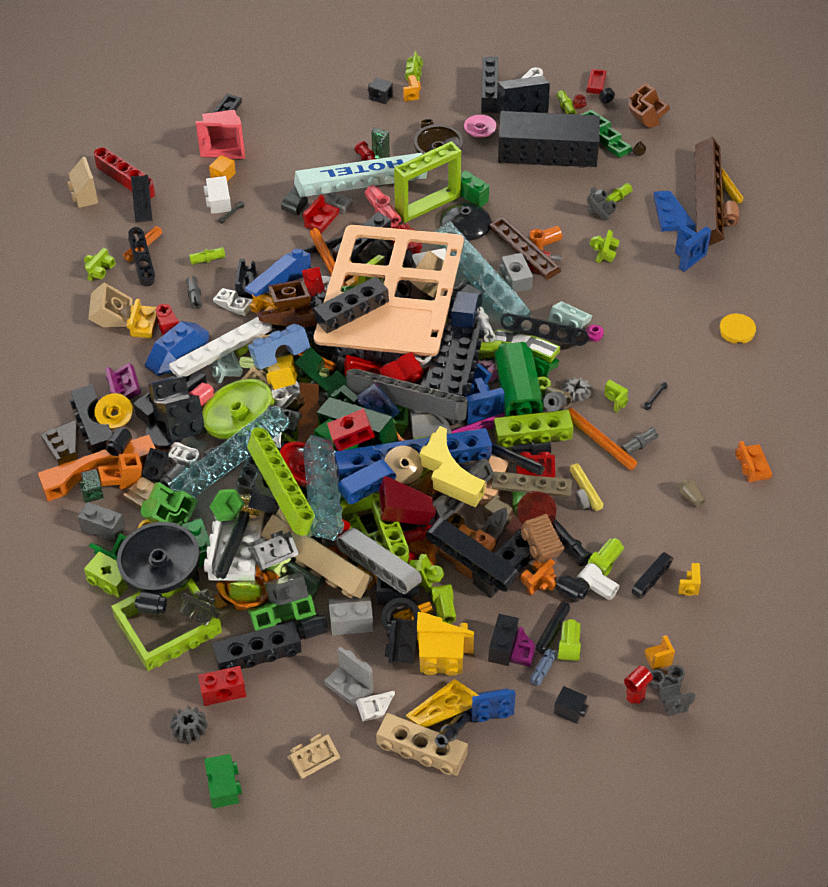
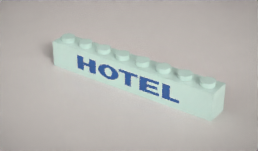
M422 153L295 171L294 185L299 196L306 197L366 188L371 185L394 183V167L422 155ZM427 172L408 181L426 179Z

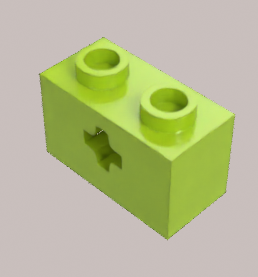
M98 552L84 568L88 583L101 587L109 595L113 594L120 597L129 587L120 575L117 561L101 552Z

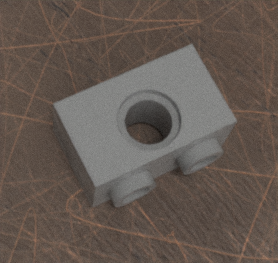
M518 253L502 257L499 270L501 275H504L505 284L510 288L511 292L517 293L532 289L533 276L523 254Z

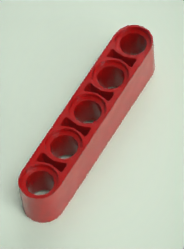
M104 147L97 148L93 152L96 167L130 191H132L131 176L146 175ZM148 176L150 198L152 199L155 196L153 180Z

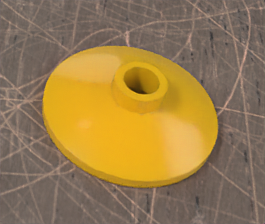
M117 393L102 397L95 407V417L99 424H108L110 429L126 425L133 414L130 400L124 395ZM113 412H118L117 415L112 416Z

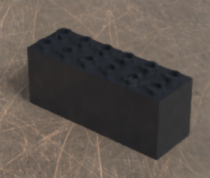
M501 111L498 162L597 167L600 116Z

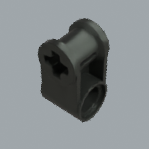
M293 186L288 195L284 197L281 209L298 216L308 204V197H300L296 187Z

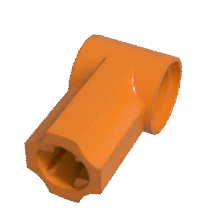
M558 226L546 230L533 229L530 231L529 240L540 250H543L545 245L562 240L563 235Z

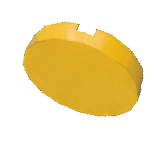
M735 313L725 316L720 322L719 329L721 336L726 341L737 344V342L744 344L751 341L755 336L756 325L750 317Z

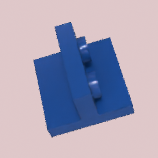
M684 224L679 227L675 253L681 257L679 269L683 272L707 255L711 235L710 228L704 227L696 233Z
M482 377L474 379V395L466 396L468 399L466 424L469 425L503 413L505 395L503 388L489 391V387L487 384H484Z

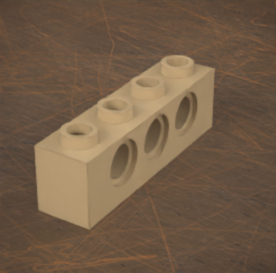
M389 713L386 714L376 734L377 745L383 750L394 751L406 759L412 758L424 766L435 767L448 775L458 776L468 754L467 743L455 739L444 748H440L435 743V738L439 732ZM398 737H404L405 739H403V740H398L397 738H398ZM422 744L425 745V747L419 748L417 747V745ZM443 752L446 755L440 756L437 753Z

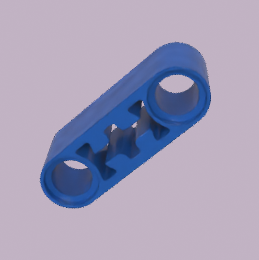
M379 460L342 479L337 485V490L349 504H354L379 491L384 476L395 480L397 475L385 460Z

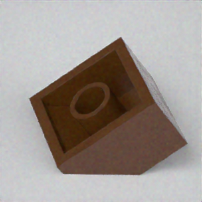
M303 279L268 285L276 307L282 308L293 305L295 312L311 309L310 295Z

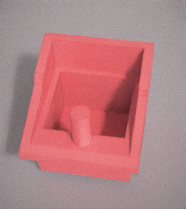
M235 110L202 114L203 121H195L200 157H219L222 155L229 159H245L240 117H237Z

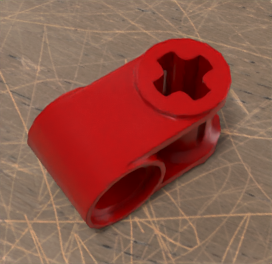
M160 304L156 307L157 324L163 336L176 326L179 320L176 318L170 305Z

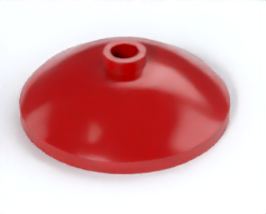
M289 442L279 451L298 485L318 489L326 487L332 481L334 467L330 459L318 448L304 442Z

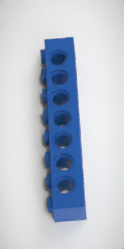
M486 428L447 434V447L456 463H465L491 457L492 443ZM430 437L334 452V467L338 481L340 482L342 479L379 460H385L388 452L398 446L411 447L420 454L423 446H427ZM401 461L403 466H408L407 461Z

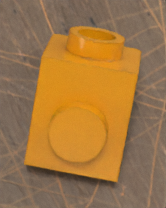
M415 75L408 76L409 86L403 88V99L405 102L418 100L419 91L421 90L420 81L416 80Z

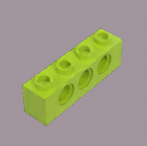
M569 410L494 418L493 431L496 444L502 447L530 444L532 441L533 443L570 440L573 436V423Z

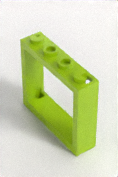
M452 141L394 167L395 210L404 223L460 197L461 150ZM448 162V187L408 205V180Z
M192 578L180 588L163 593L162 596L168 598L188 588L209 621L150 652L146 651L127 618L139 613L138 608H135V598L141 592L111 606L114 618L147 671L157 666L160 667L171 659L178 658L182 653L197 648L201 643L214 639L215 636L222 633L220 620Z

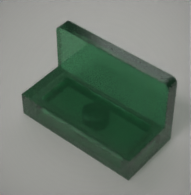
M373 128L371 136L372 150L375 153V158L390 157L389 131Z

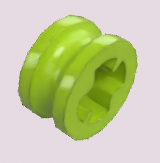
M538 377L539 385H541V395H544L546 388L551 386V381L547 377Z

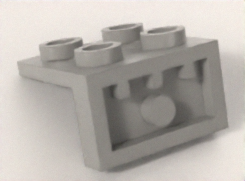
M339 647L337 649L339 667L324 680L325 686L357 709L356 701L360 698L369 697L373 693L372 668L366 662L358 660L350 650Z

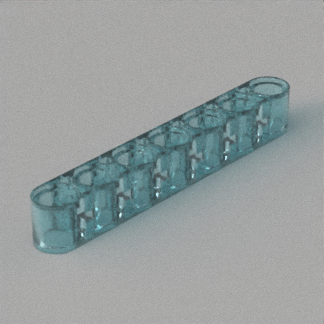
M279 407L269 408L175 478L171 483V490L174 492L184 491L192 497L197 496L251 455L247 446L252 429L257 427L263 428L268 431L273 439L289 426V418Z

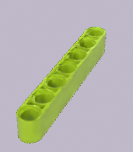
M258 427L252 429L247 446L251 456L293 532L301 536L308 535L315 517L313 510L268 431Z

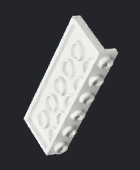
M247 504L243 505L240 511H248L250 519L225 579L216 578L215 570L237 517L235 520L218 521L215 517V521L212 523L213 534H210V546L207 547V559L204 562V571L208 572L209 580H255L257 560L253 551L249 552L248 548L254 546L252 542L262 538L260 534L263 531L266 512L249 508Z

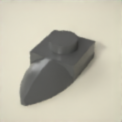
M507 508L494 512L481 529L496 539L495 546L506 532L504 527L507 521Z

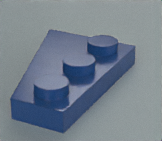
M655 191L653 193L661 232L678 231L679 227L683 224L695 230L696 224L671 191Z

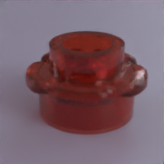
M582 94L575 95L572 105L577 109H582L587 105L586 97Z

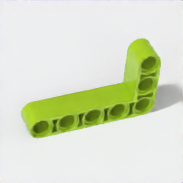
M338 490L330 493V511L337 516L371 509L385 549L407 564L409 563V549L399 522L381 520L379 491L354 504H349Z

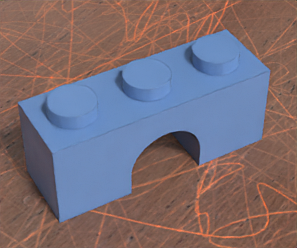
M292 324L286 327L284 331H275L267 338H258L252 341L248 348L254 365L261 370L277 363L275 352L281 345H286L288 352L293 355L306 351L310 344L305 329L300 325Z

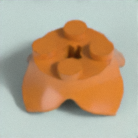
M257 563L254 581L219 580L216 588L222 597L235 606L236 610H248V608L267 603L268 595L264 582L278 579L279 575L272 571L263 573Z

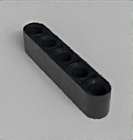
M506 312L500 318L501 325L506 330L573 345H585L589 337L583 328L521 314ZM507 316L514 319L513 324L510 326L505 325L503 322ZM525 320L532 323L531 328L527 330L521 327L522 322ZM543 324L549 326V331L545 334L539 331L540 326ZM560 328L567 330L565 337L557 336V331ZM578 332L585 334V338L582 341L575 340V335Z
M437 518L425 533L426 538L431 543L503 592H507L519 577L518 571L513 566L443 518Z

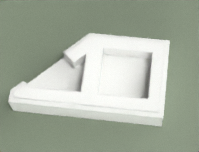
M390 691L358 699L356 703L362 721L383 717L395 692Z

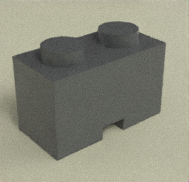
M89 502L86 503L77 517L81 531L94 536L96 534L100 535L103 539L116 543L119 534H122L126 529L122 514Z

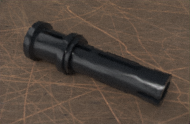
M553 515L549 516L548 518L555 532H557L560 542L566 547V553L575 558L578 566L586 565L592 553L586 551L581 541L574 539Z

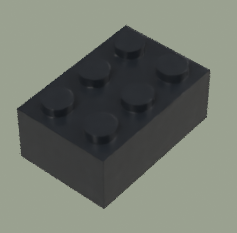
M543 76L499 81L497 83L496 112L501 115V111L548 113L550 82Z

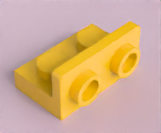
M140 299L135 300V304L131 306V317L127 319V329L130 330L131 337H153L157 323L156 307L141 306Z

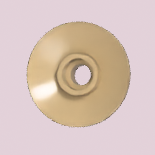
M395 447L385 457L386 463L397 475L395 480L402 484H411L422 474L423 466H421L420 454L411 447ZM401 461H407L408 466H403Z

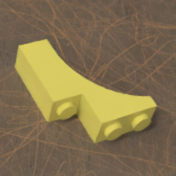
M440 426L436 433L433 432L427 446H423L420 451L421 466L434 471L431 477L434 490L476 507L485 494L486 481L471 475L455 462L447 447V429Z

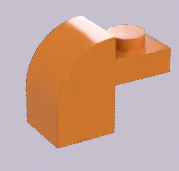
M138 453L120 454L118 465L98 467L101 486L119 485L120 490L133 486L140 479L142 472Z

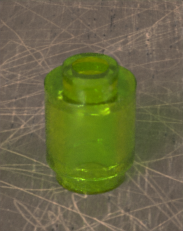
M236 580V582L230 583V599H235L236 601H256L257 597L261 596V585H257L256 580Z

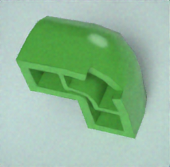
M157 482L148 500L142 503L141 515L153 523L171 522L182 525L190 519L198 500L184 491L174 492L160 482Z

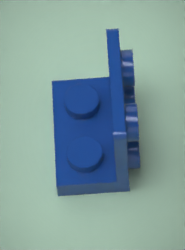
M507 688L479 693V696L472 697V706L469 709L472 722H486L489 719L507 718L510 715H514L515 690Z

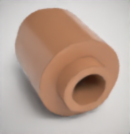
M727 201L723 205L724 225L734 226L739 222V207L734 201Z

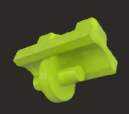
M608 230L605 238L601 236L591 238L590 246L594 251H598L596 262L601 263L604 259L611 263L615 258V250L620 240L612 237L613 231Z
M102 248L97 255H87L84 258L86 263L84 267L88 273L87 279L93 281L95 278L102 280L106 274L105 267L112 269L115 266V258L108 254V249Z
M421 554L419 560H410L409 565L415 568L421 575L422 581L419 583V586H423L426 593H431L430 587H432L433 582H440L444 576L442 567L431 565L427 554Z

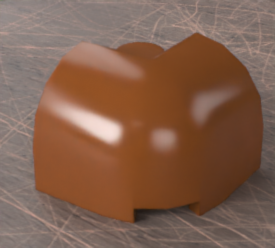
M647 83L641 85L629 96L630 112L636 120L651 128L659 125L658 119L670 110L669 105L658 98L656 89Z

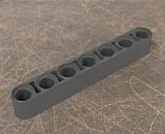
M359 369L347 371L346 387L355 394L359 395L361 391H364L376 382L396 405L452 420L466 419L468 399L464 396Z

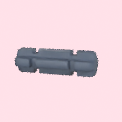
M549 648L545 651L544 657L541 658L535 668V672L530 677L532 684L536 686L541 685L543 678L552 666L551 663L557 657L555 650Z

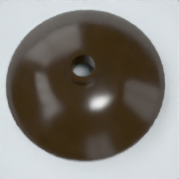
M442 124L429 125L420 129L415 134L414 147L418 153L425 154L452 141L461 150L463 137L458 130L451 126Z

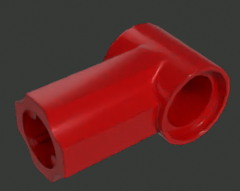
M638 666L624 679V684L627 687L626 700L631 704H640L644 701L647 685L653 680L652 674L646 667Z

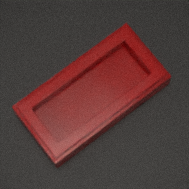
M591 69L586 93L600 94L604 87L606 70Z

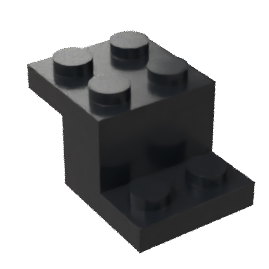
M186 376L148 384L155 421L165 422L169 441L206 433L199 395H190L188 393Z

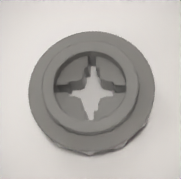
M573 376L571 380L566 379V382L562 384V391L570 393L572 401L580 402L590 397L591 385H589L588 380L584 381L582 377L576 379ZM579 386L580 388L574 392V388Z

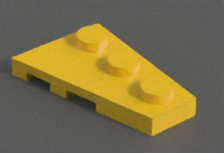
M454 679L406 715L407 721L428 728L470 709L472 697L479 695Z

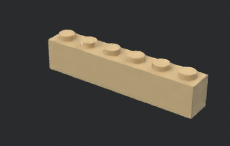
M272 514L260 534L266 541L272 539L271 534L281 530L283 534L290 532L299 555L294 556L296 558L295 563L304 568L306 566L310 567V572L319 578L324 576L327 578L326 583L332 587H341L343 589L341 592L349 598L356 596L361 599L373 579L371 575L307 535H297L289 524Z

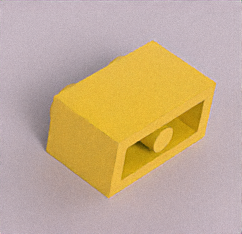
M292 354L276 358L277 363L267 367V381L269 385L272 384L274 390L296 384L297 369Z

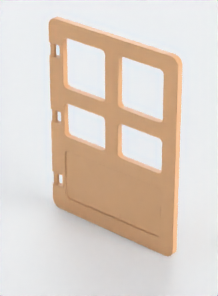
M360 225L347 226L324 302L344 293L341 290L346 275L385 278L384 285L388 288L389 302L328 334L317 323L314 342L324 346L403 354L412 352L414 355L422 356L437 355L463 249V236L459 234ZM361 237L395 241L389 265L351 263L350 258L356 239ZM415 242L448 246L442 270L403 268L402 265L408 243ZM451 252H457L456 256H450ZM409 280L438 283L436 298L433 301L395 297L398 281ZM448 291L447 296H441V292ZM432 332H438L437 338L431 337Z

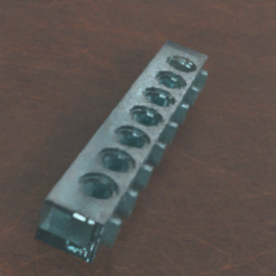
M450 220L435 231L437 233L459 234L463 236L464 244L458 269L462 268L465 277L468 280L472 279L474 281L472 283L474 287L483 291V297L488 302L490 300L493 302L492 306L497 313L501 311L502 314L511 312L525 316L532 315L523 300ZM438 245L440 248H443V247H444V248L446 249V251H447V247H448V246H446V245ZM451 252L450 256H456L457 252ZM507 316L504 318L507 324H513L514 319Z

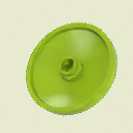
M243 379L219 389L206 402L202 410L206 431L211 436L219 439L237 438L242 431L247 434L252 432V429L259 427L261 422L266 420L265 412L268 406H274L273 394L269 386L257 379Z

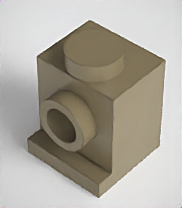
M495 495L484 507V519L488 520L497 510L507 508L508 514L505 529L508 525L513 524L516 516L513 514V509L507 503L501 502L499 500L500 496Z

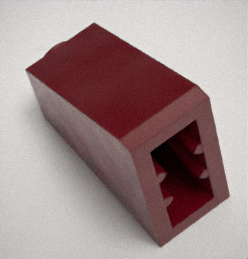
M383 477L379 487L381 520L428 526L431 518H434L436 513L432 497L390 477Z

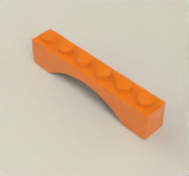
M146 435L131 440L122 454L138 453L143 469L150 448L155 449V446L150 436ZM105 449L39 472V480L47 501L66 496L78 482L98 472L99 466L118 465L119 456H112Z

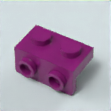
M130 362L116 371H113L110 367L105 368L106 380L111 388L109 390L110 394H121L130 400L141 393L134 366Z

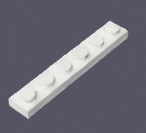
M256 317L170 363V370L177 377L188 376L259 338L260 334L265 335L272 331V325L261 322Z

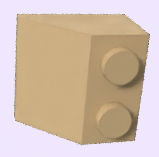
M82 157L69 173L70 181H67L69 191H73L71 192L72 200L77 202L78 208L98 203L92 173L86 157Z
M428 250L415 269L441 271L444 260ZM410 281L421 291L436 298L438 283Z
M104 282L91 293L88 319L101 327H127V319L131 317L133 299Z

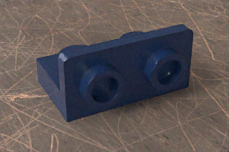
M376 382L364 391H361L357 396L358 402L363 408L392 416V418L400 412Z

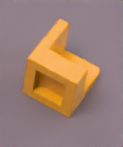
M667 635L662 636L661 645L645 649L644 654L652 670L672 665L675 650Z

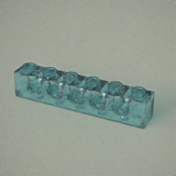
M310 435L303 447L308 503L315 514L311 526L312 536L335 541L338 534H341L344 529L341 515L342 507L340 506L341 494L338 490L339 478L336 474L335 449H333L332 440Z

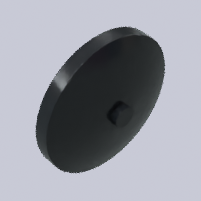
M155 522L136 529L126 537L117 554V566L124 582L138 592L156 594L168 593L186 584L195 574L200 562V550L194 535L185 527L171 522Z

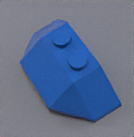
M179 322L155 342L145 363V368L157 376L163 375V373H171L170 363L209 343V331L196 323Z

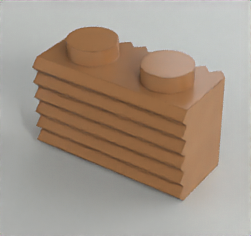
M547 514L524 522L521 527L522 538L528 541L530 553L533 558L537 559L538 563L561 555L564 546L560 542Z

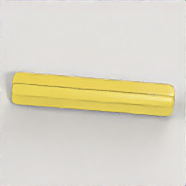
M578 463L571 465L569 471L580 489H584L593 510L603 509V502Z

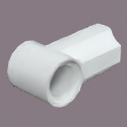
M591 563L587 564L576 577L577 580L586 583L588 590L592 589L608 600H612L619 589V584L602 575L601 570Z

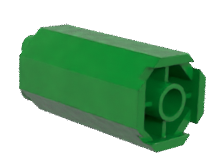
M526 342L500 344L498 350L495 351L494 364L499 388H503L505 393V417L543 413L544 404L532 349L527 346Z

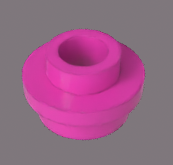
M590 325L586 329L590 341L597 342L604 335V330L601 326Z

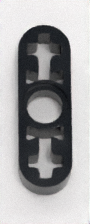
M663 552L635 583L631 593L642 599L668 570L673 562V557Z

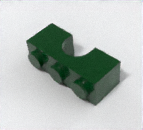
M311 347L295 362L296 372L302 378L307 377L310 380L309 383L319 384V389L324 392L323 396L326 399L336 389L341 388L343 385L346 386V378L338 371L330 377L319 375L321 369L326 364L324 359Z

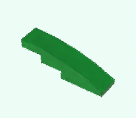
M593 110L580 114L600 116L599 142L611 153L620 158L632 152V146L624 142L622 135L611 128L609 120Z

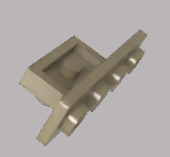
M494 472L492 489L531 493L532 496L551 498V496L571 497L572 480Z

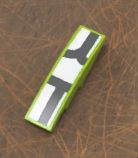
M500 329L494 332L496 337L494 341H501L502 344L526 342L527 346L532 349L533 358L539 357L551 363L560 352V346L535 336Z

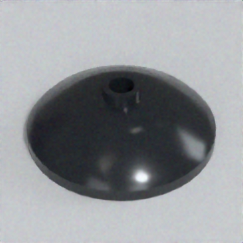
M472 203L452 205L440 217L442 231L448 234H459L463 236L464 241H472L483 237L489 231V224H491L489 213L484 208Z

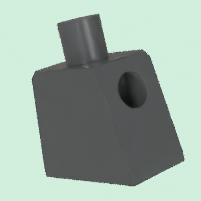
M302 571L264 582L270 603L283 605L308 597Z

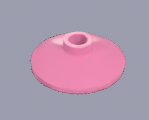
M474 115L465 121L464 129L466 133L473 137H488L496 131V122L486 115Z

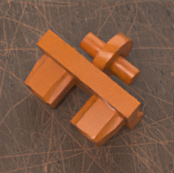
M550 558L547 562L538 563L536 560L532 565V569L536 571L535 574L528 570L521 574L520 581L527 587L526 593L532 596L539 588L542 591L556 588L554 580L557 576L554 574L553 569L554 560Z

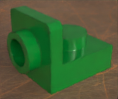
M539 357L534 358L537 377L548 378L549 372L558 367L560 360L554 358L550 363Z

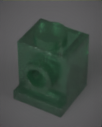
M97 470L82 472L83 481H79L84 502L103 499L104 496Z

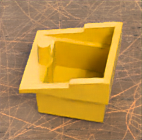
M418 612L417 640L420 673L426 675L445 673L449 676L462 674L464 653L474 654V631L468 630L467 623H460L458 627L442 622L440 617Z

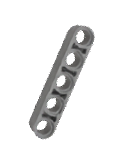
M350 528L335 539L336 546L342 553L402 594H406L422 581L420 573L415 568L355 528Z

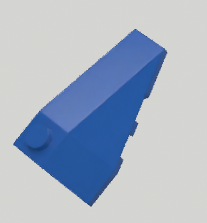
M302 249L292 250V252L285 254L246 286L245 291L257 297L269 291L268 285L290 282L303 277L302 270L311 269L310 254Z

